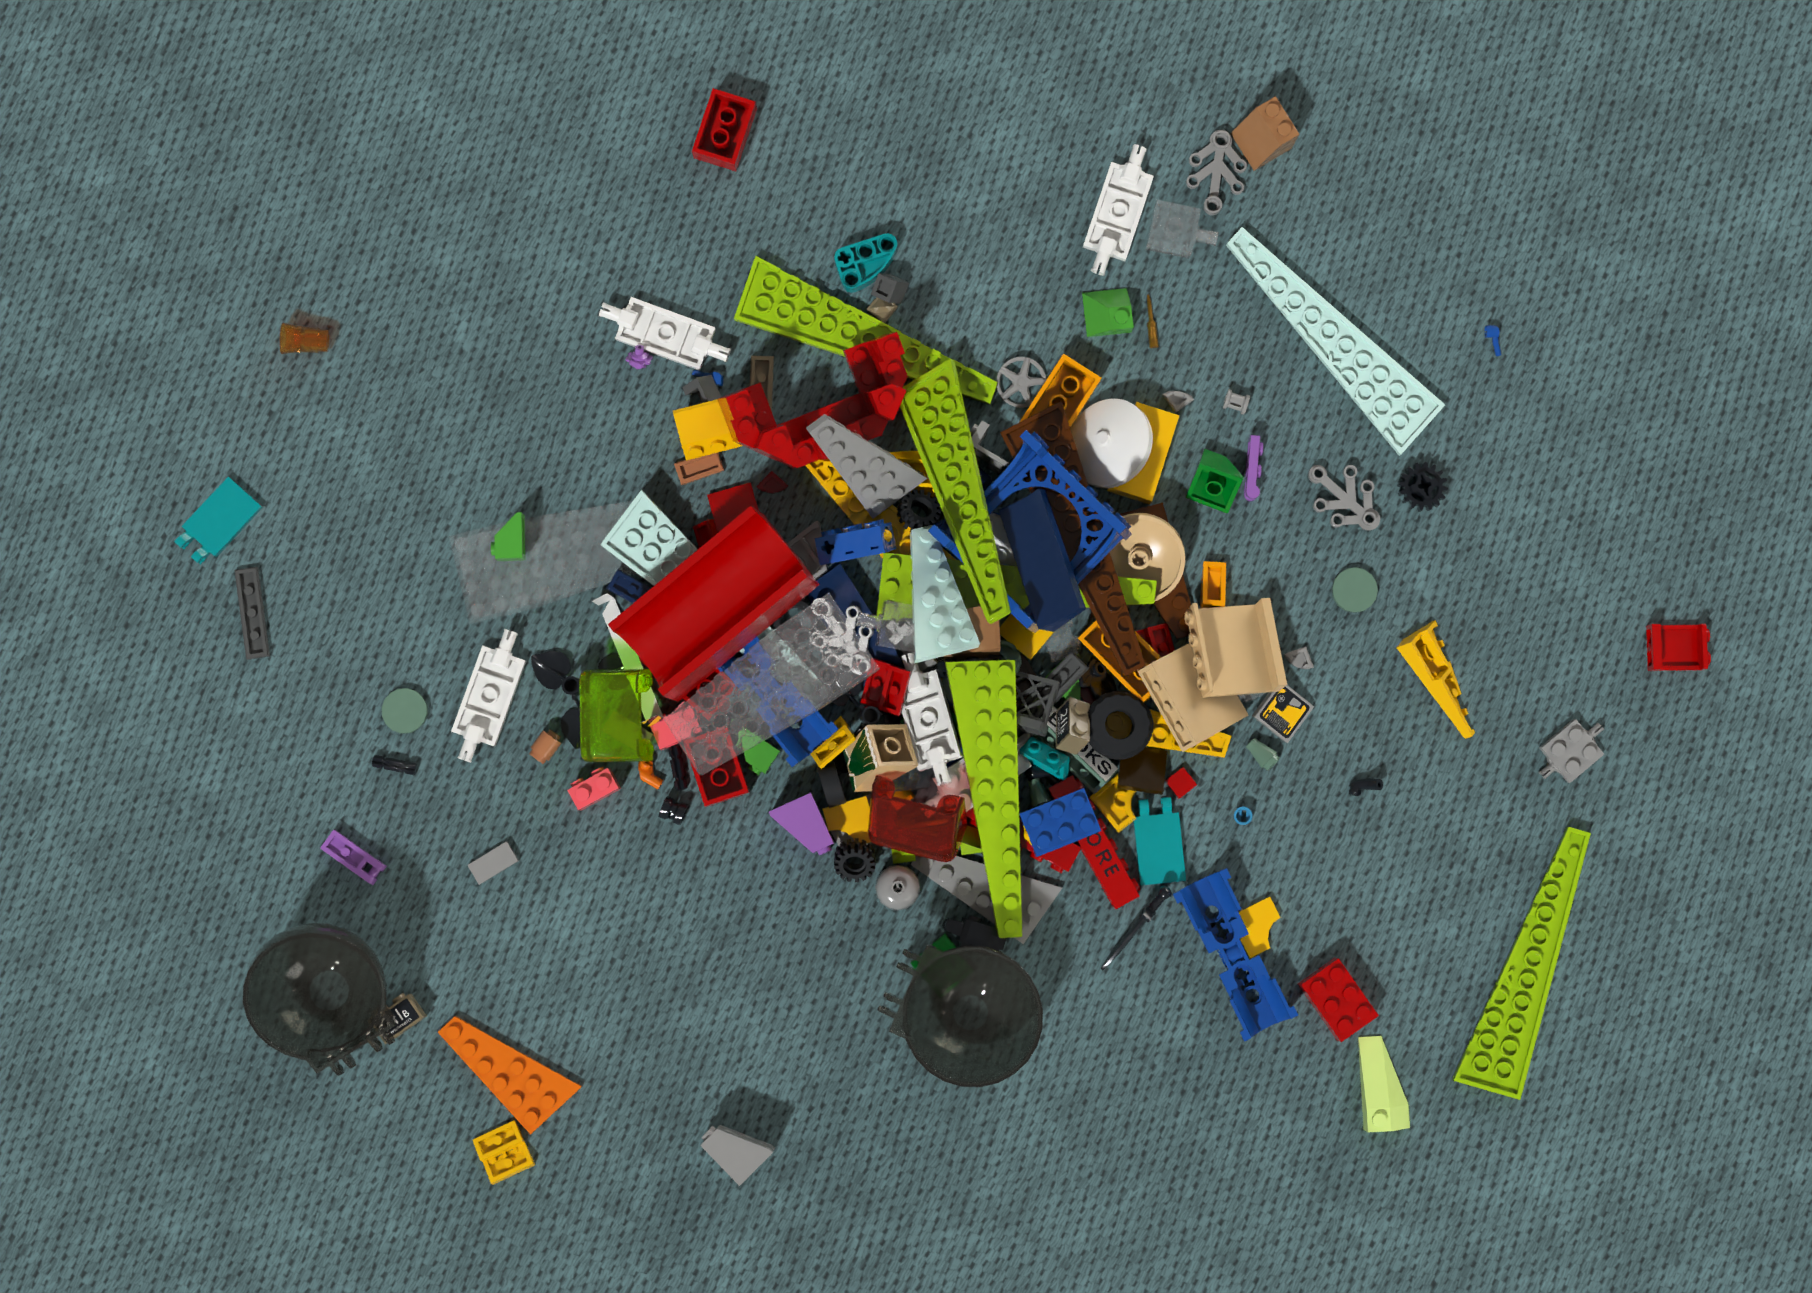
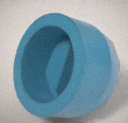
M1239 807L1234 812V819L1240 825H1247L1252 821L1253 813L1247 807ZM1243 810L1246 811V822H1242Z

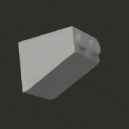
M719 1125L717 1128L712 1126L701 1137L704 1141L700 1145L739 1186L775 1149L769 1143Z

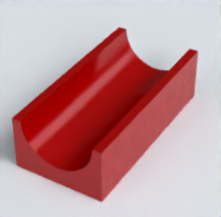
M750 506L612 620L608 626L646 664L659 684L658 691L661 695L678 702L820 584L766 516L753 506Z

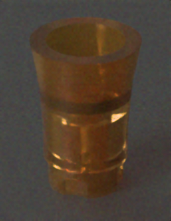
M282 323L280 330L281 354L328 352L329 330Z

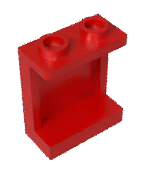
M1650 624L1646 626L1648 671H1697L1708 669V665L1711 663V654L1707 650V643L1710 641V631L1707 629L1706 624Z

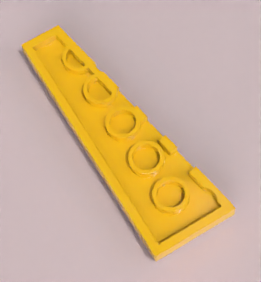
M1150 709L1153 718V733L1147 746L1182 751L1161 713ZM1116 711L1108 715L1105 727L1108 734L1113 738L1124 739L1130 734L1132 723L1128 715ZM1218 732L1184 752L1225 758L1231 735Z

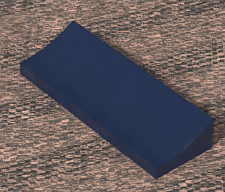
M1039 488L1027 497L998 511L1037 627L1040 630L1054 632L1086 610L1046 491Z
M841 564L816 580L820 585L806 597L811 605L818 598L829 600L831 603L830 611L844 632L847 621V608L850 606L860 608L861 615L856 620L853 645L857 651L861 637L859 635V628L862 625H870L874 633L869 638L867 655L871 659L875 658L905 668L900 656ZM820 603L819 609L821 611H824L826 609V605L824 603ZM852 608L850 610V615L852 617H855L857 615V611ZM819 616L831 636L836 637L823 616ZM865 627L863 629V634L865 636H868L870 631L867 627ZM840 648L844 656H849L845 649ZM859 659L857 665L862 668L864 661ZM868 672L859 675L863 686H865Z

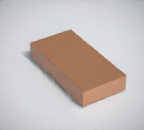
M718 453L674 463L681 485L724 471Z

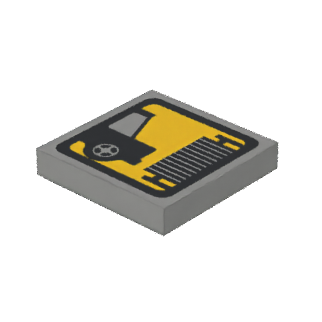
M1286 685L1279 692H1269L1252 717L1282 741L1288 743L1314 706Z

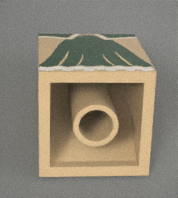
M907 724L866 725L856 736V740L843 750L854 792L875 791L918 766Z

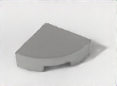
M1168 391L1162 395L1175 413L1194 400L1191 395L1181 391Z
M1306 646L1284 654L1287 661L1297 668H1314Z

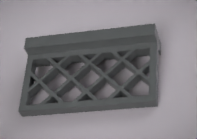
M1018 672L1016 674V690L1018 692L1016 701L1021 699L1025 708L1017 712V730L1046 737L1048 731L1046 725L1061 683L1056 680ZM1025 679L1030 680L1032 687L1021 693L1017 684ZM1044 685L1053 686L1050 694L1042 698L1038 689ZM1035 691L1040 700L1028 706L1024 697ZM1042 704L1045 709L1042 718L1034 717L1030 710Z

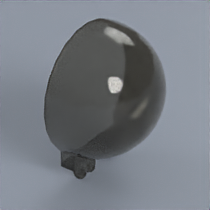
M324 923L294 926L275 935L261 947L251 961L243 984V1005L247 1019L255 1033L267 1045L284 1055L306 1060L316 1073L330 1066L333 1072L339 1076L344 1073V1070L338 1060L342 1059L350 1069L356 1066V1062L350 1054L351 1052L366 1043H369L376 1052L381 1051L383 1047L377 1038L379 1035L389 1045L395 1042L389 1029L395 1026L396 1017L386 1005L387 983L383 967L373 949L361 937L351 931Z
M926 944L922 955L907 949L903 950L902 954L907 958L918 961V965L914 969L905 963L898 962L896 966L898 969L913 975L903 998L888 992L884 993L883 997L886 1000L899 1004L897 1012L879 1005L877 1010L894 1018L889 1032L906 1040L917 1061L929 1073L944 1082L957 1086L983 1087L1005 1080L1014 1075L1028 1062L1038 1046L1042 1032L1043 1008L1039 991L1030 974L1016 960L999 950L985 946L964 945L943 951L930 944Z

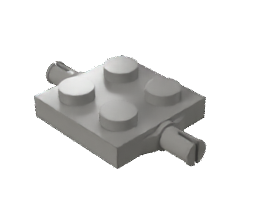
M1572 719L1539 747L1548 762V765L1539 771V774L1546 779L1551 773L1556 771L1562 775L1567 783H1571L1604 755L1594 739L1604 728L1599 723H1596L1587 731L1577 719Z

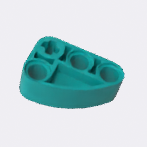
M889 233L842 247L835 252V266L844 290L850 293L862 290L876 281L878 273L883 274L887 270L897 252L895 236ZM884 242H891L893 248L884 250L881 245ZM867 248L872 251V254L869 257H863L860 255V251ZM845 255L846 258H850L848 263L844 264L843 261H840L841 256ZM853 276L857 278L858 282L855 285H848L845 282L846 279Z

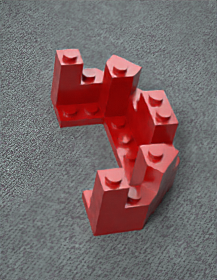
M898 333L884 334L843 350L857 386L858 394L778 425L775 422L761 382L718 398L719 406L733 442L788 467L799 468L817 460L828 458L806 429V427L824 414L841 423L850 431L861 435L867 441L881 436L888 420H894L907 391L903 389L907 373L900 357L905 352Z

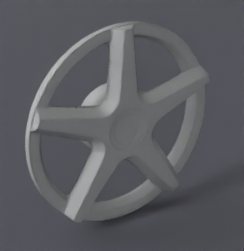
M1016 357L1008 360L1000 368L996 382H998L997 390L1000 397L1007 404L1018 408L1029 407L1032 403L1029 387L1035 385L1043 386L1047 379L1043 368L1036 361L1028 357ZM1023 361L1018 374L1006 368L1013 362ZM1030 363L1039 370L1042 378L1028 376ZM1002 374L1012 381V385L1004 393L1000 387ZM1019 391L1026 404L1014 403L1007 398Z

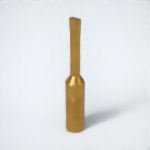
M1147 295L1150 348H1158L1156 322L1153 320L1150 295Z

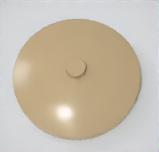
M1147 513L1124 515L1122 517L1131 526L1129 531L1132 535L1126 541L1122 539L1110 551L1117 577L1157 581L1155 601L1162 599L1177 586L1185 568L1183 542L1177 531L1160 517Z

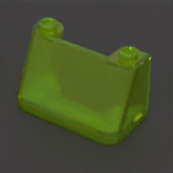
M605 668L584 670L581 673L579 681L580 748L584 761H653L654 747L649 739L642 738L641 693L647 692L653 683L652 673L649 669Z

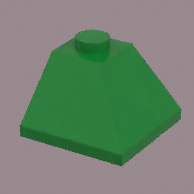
M1204 449L1185 498L1228 514L1242 483L1243 476L1226 456Z

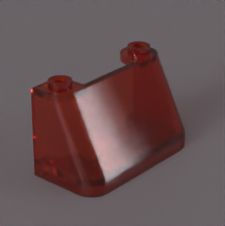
M876 775L871 791L868 823L869 840L879 846L936 861H952L957 855L967 828L965 798L956 795H945L939 800L937 807L894 797V782L889 778Z

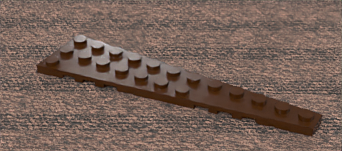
M1062 401L1000 432L1014 459L1023 445V440L1020 438L1021 434L1025 430L1030 434L1035 431L1049 446L1047 451L1052 456L1056 453L1065 462L1063 467L1068 472L1073 469L1082 478L1079 483L1085 488L1088 486ZM1041 465L1036 470V478L1040 482L1044 481L1047 478L1048 471L1044 465ZM1029 471L1026 474L1028 475V477L1024 478L1025 482H1030L1032 480ZM1053 471L1051 482L1054 485H1058L1060 479L1056 480L1055 472ZM1029 487L1031 493L1039 488L1046 491L1069 561L1071 562L1078 551L1082 534L1080 518L1075 507L1064 495L1055 490L1044 487ZM1071 492L1069 497L1074 498L1075 493ZM1088 507L1083 509V513L1086 516L1097 514V512H1089L1087 510L1089 509ZM1090 520L1087 523L1088 530H1101L1100 520ZM1088 536L1086 541L1090 544L1092 539L1095 541L1098 537ZM1109 552L1078 586L1126 677L1144 668L1146 665Z

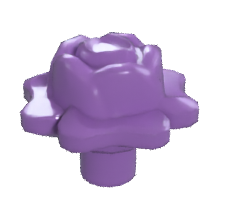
M642 345L635 346V351L629 352L626 357V361L636 369L646 368L647 365L651 364V360H653V356L649 355V352H644V346Z

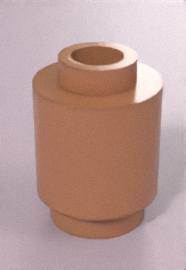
M550 729L548 732L543 730L530 747L532 750L529 754L544 764L546 760L549 761L562 744L558 741L560 736Z

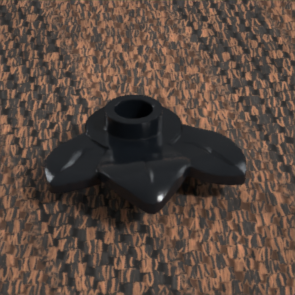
M1099 659L1091 660L1087 665L1089 669L1079 679V686L1082 688L1090 687L1096 700L1105 693L1116 691V684Z

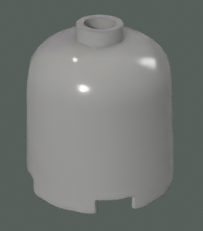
M893 865L884 869L878 876L875 885L876 896L881 904L888 909L897 911L912 906L918 899L921 889L919 878L915 872L902 865Z

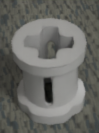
M1228 389L1222 408H1231L1240 411L1244 415L1250 395L1242 396Z

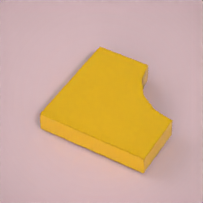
M1117 774L1097 793L1092 794L1090 799L1119 833L1136 820L1131 804L1136 791L1117 788Z
M867 796L847 801L838 806L822 809L829 831L839 830L845 832L854 841L855 838H859L860 843L862 840H865L866 844L879 840Z
M1267 897L1239 911L1249 933L1240 938V941L1249 958L1270 949L1268 941L1269 930L1273 923L1280 918L1271 897Z

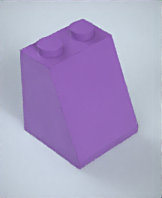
M812 793L769 811L770 816L812 853L818 852L819 855H822L832 850L831 845L835 843Z

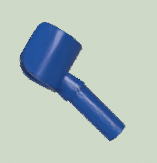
M1495 325L1485 326V331H1487L1485 338H1492L1495 354L1500 356L1501 351L1498 343L1499 328Z
M696 370L692 372V375L697 377L712 375L716 386H723V376L718 372L705 373Z

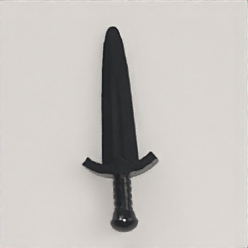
M1160 887L1156 898H1154L1152 903L1146 905L1141 917L1114 948L1101 967V970H1104L1120 954L1144 923L1152 919L1164 900L1172 896V892L1168 887Z

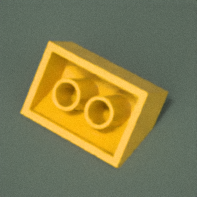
M717 399L673 410L686 461L742 446L733 442Z

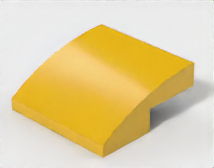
M1012 614L1000 627V635L1015 645L1030 660L1033 659L1054 633L1040 629L1034 633L1028 630Z
M841 716L833 722L839 730L811 753V756L821 769L856 740L852 729Z
M515 1120L473 1139L479 1159L483 1162L490 1183L493 1185L535 1166Z

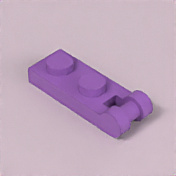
M1251 435L1248 438L1244 497L1247 501H1254L1260 494V489L1256 486V480L1261 476V465H1258V456H1262L1263 443L1260 442V436Z
M337 830L331 832L320 848L371 885H374L377 881L376 877L380 871L383 872L387 867ZM367 863L373 866L369 872L363 870Z

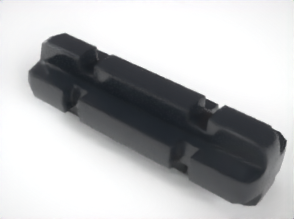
M672 746L668 748L669 757L672 759L670 763L673 778H675V789L677 791L685 790L688 786L687 780L684 779L686 775L683 758L680 757L682 755L681 747Z
M374 755L372 759V766L382 769L384 767L386 770L400 773L404 771L405 774L415 775L417 772V764L413 762L405 763L403 760L389 757L385 759L384 756Z

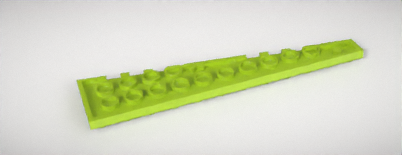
M755 256L734 316L735 321L845 357L843 352L845 349L884 334L897 332L905 352L900 357L905 367L907 378L913 380L950 359L941 354V352L929 348L920 341L901 333V331L849 304H845L842 300L824 293L819 288L811 286L800 280V278L790 275L779 267ZM953 359L962 396L990 405L998 382Z
M950 358L905 385L903 389L907 391L900 408L988 623L992 624L1010 614L1011 611L955 361Z
M883 553L877 621L913 618L911 555ZM947 559L965 607L981 606L964 564L960 560ZM1000 565L1006 592L1025 609L1030 603L1017 566ZM1118 577L1126 605L1154 604L1157 581ZM1080 590L1085 607L1090 608L1083 593Z
M1015 660L945 662L980 846L983 853L984 867L989 884L997 934L999 938L1022 937Z
M1566 827L1454 1073L1453 1081L1518 1100L1521 1099L1591 833Z

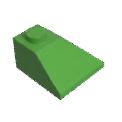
M1127 288L1082 293L1087 337L1132 333L1134 326Z

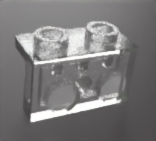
M1072 619L1057 629L1045 643L1052 664L1063 660L1071 652H1074L1076 655L1079 654L1078 649L1081 648L1078 636L1072 635L1070 627H1073Z

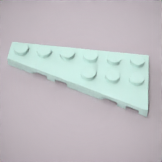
M933 525L912 529L910 533L914 663L975 649L980 645L941 544L928 532Z

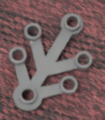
M1225 130L1215 131L1210 137V144L1198 153L1191 154L1189 158V164L1192 167H1199L1204 158L1215 152L1214 160L1195 175L1188 176L1186 180L1187 187L1195 189L1203 179L1212 173L1209 197L1203 204V209L1208 215H1216L1222 208V201L1218 197L1221 175L1230 185V190L1234 195H1240L1244 190V184L1236 179L1223 162L1225 153L1234 164L1233 169L1236 173H1243L1247 168L1246 161L1241 159L1231 147L1232 137ZM1223 138L1225 143L1219 145L1217 139ZM1195 156L1200 159V162L1197 164L1192 162V158ZM1237 163H1242L1244 168L1242 170L1237 169ZM1189 179H1196L1197 184L1191 185ZM1235 184H1239L1241 186V190L1235 191L1233 189V186ZM1214 203L1216 209L1210 210L1208 204Z
M1348 465L1343 469L1346 492L1327 476V471L1323 466H1313L1308 472L1309 480L1315 484L1321 483L1339 499L1326 501L1323 498L1317 499L1313 503V509L1316 512L1350 509L1356 514L1354 516L1334 514L1330 518V524L1335 528H1339L1342 525L1358 524L1363 530L1371 531L1378 527L1380 515L1373 509L1372 491L1374 490V483L1372 481L1365 480L1360 484V491L1363 493L1362 507L1356 502L1355 476L1357 475V468L1355 466ZM1348 468L1354 471L1353 476L1347 475L1346 470ZM1315 470H1320L1322 472V476L1320 478H1317L1314 475ZM1365 483L1370 485V491L1364 490L1363 485ZM1322 502L1324 508L1318 509L1316 503ZM1366 515L1372 516V523H1368L1365 520ZM1334 517H1339L1341 523L1335 524L1333 521Z

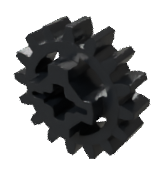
M1424 462L1421 467L1418 463H1415L1413 469L1411 467L1405 469L1407 474L1402 473L1400 475V478L1404 481L1397 484L1398 487L1402 488L1398 495L1405 496V499L1402 501L1403 504L1410 502L1409 509L1417 506L1418 512H1421L1424 507L1427 511H1430L1432 505L1435 507L1440 505L1438 499L1444 500L1446 498L1442 492L1448 490V487L1443 486L1447 478L1441 479L1440 475H1442L1443 471L1436 472V465L1428 468L1427 462ZM1425 473L1429 474L1434 479L1427 477ZM1414 475V483L1408 486L1410 478ZM1421 483L1422 485H1427V489H1419L1418 485ZM1434 488H1437L1436 494L1432 499L1431 492ZM1414 494L1419 497L1420 501L1413 498L1412 495Z

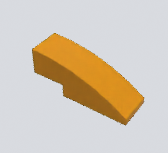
M1203 561L1200 608L1225 607L1226 563Z

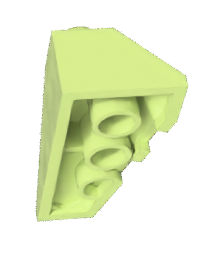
M1382 1036L1358 1037L1363 1129L1367 1132H1386L1410 1128L1409 1105Z

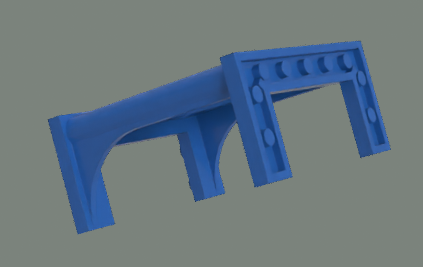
M1025 430L1020 436L1023 440V445L1014 460L984 491L988 513L990 515L1013 493L1029 487L1049 488L1064 495L1075 507L1081 522L1082 534L1080 545L1076 555L1070 562L1077 584H1079L1122 539L1126 541L1132 535L1129 531L1131 526L1118 512L1113 515L1112 513L1115 510L1106 501L1101 504L1096 499L1098 494L1089 485L1085 488L1080 484L1079 481L1082 478L1073 469L1068 472L1063 467L1065 462L1056 453L1052 456L1047 451L1049 446L1035 431L1030 434ZM1044 465L1047 468L1048 474L1047 478L1040 482L1036 478V470L1039 466ZM1030 471L1032 480L1030 482L1023 481L1025 477H1028L1026 474ZM1053 471L1055 472L1056 480L1060 479L1058 485H1054L1051 482ZM1071 492L1075 493L1074 498L1069 497ZM1088 507L1089 509L1087 510L1089 512H1097L1098 514L1086 516L1083 513V509ZM1098 519L1103 522V528L1099 531H1090L1087 528V523L1090 520ZM934 524L928 532L963 563L950 529L948 528L944 531ZM1088 536L1098 537L1095 541L1092 539L1090 544L1086 541ZM1007 593L1010 613L1028 630L1036 633L1039 629L1030 604L1023 609Z

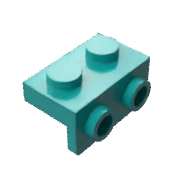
M1031 737L1019 749V754L1026 757L1031 764L1036 765L1060 780L1064 781L1069 776V757L1045 743Z

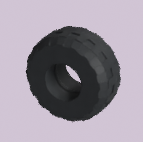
M1111 691L1099 696L1090 705L1088 712L1090 719L1089 744L1100 755L1116 760L1127 759L1139 754L1147 746L1153 733V718L1149 707L1138 697L1126 691ZM1112 712H1123L1131 720V732L1124 739H1115L1106 731V718Z

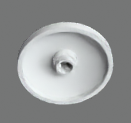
M1106 399L1094 403L1077 417L1070 429L1087 483L1094 487L1113 488L1125 484L1142 470L1151 453L1153 433L1148 418L1134 404L1122 399Z

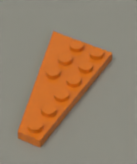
M454 1016L438 1031L439 1035L530 1135L582 1087L578 1083L488 1035L457 1016Z

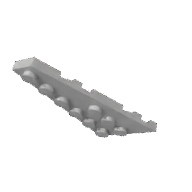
M826 414L806 427L872 519L928 479L924 473L913 469L909 464L903 463L894 455L863 439L861 435L850 431Z
M936 849L920 851L918 853L916 861L911 863L913 867L995 924L984 864ZM1021 875L1022 937H1014L1022 944L1025 943L1062 887Z

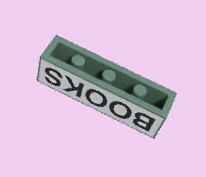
M1053 705L1046 725L1048 727L1046 737L1033 735L1039 741L1069 757V770L1095 794L1110 780L1119 768L1109 758L1096 752L1089 743L1077 755L1057 749L1056 711L1058 709Z

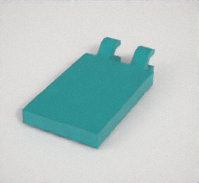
M227 477L182 525L186 532L181 534L174 542L180 548L185 549L196 539L202 547L196 550L191 558L201 565L210 554L217 558L263 507L230 477Z
M1171 797L1160 798L1162 814L1149 815L1148 799L1138 800L1139 816L1133 821L1140 885L1186 881L1179 812L1172 813Z

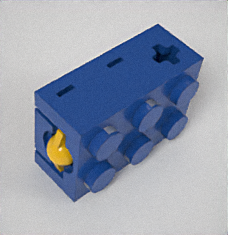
M881 519L864 523L865 527H862V523L842 528L843 532H841V528L821 532V537L814 538L820 565L886 553L897 549L892 523H884V520Z
M1084 788L1019 814L1020 820L1023 822L1024 838L1033 847L1035 857L1101 831Z

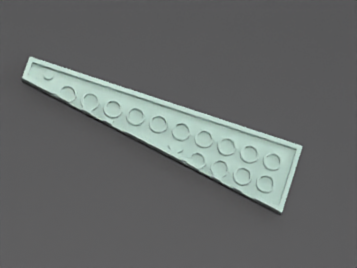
M1241 227L1226 246L1400 456L1445 404Z
M643 490L639 492L600 544L653 586L698 550ZM769 626L757 636L760 639L759 643L775 662L768 670L783 685L791 681L805 700L808 699L818 711L827 700L824 683ZM742 648V649L740 650V652H741L742 654H744V653H745V649Z

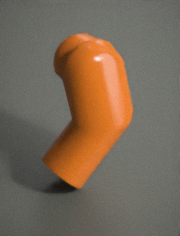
M644 757L638 764L640 779L659 790L664 780L654 775L652 760Z

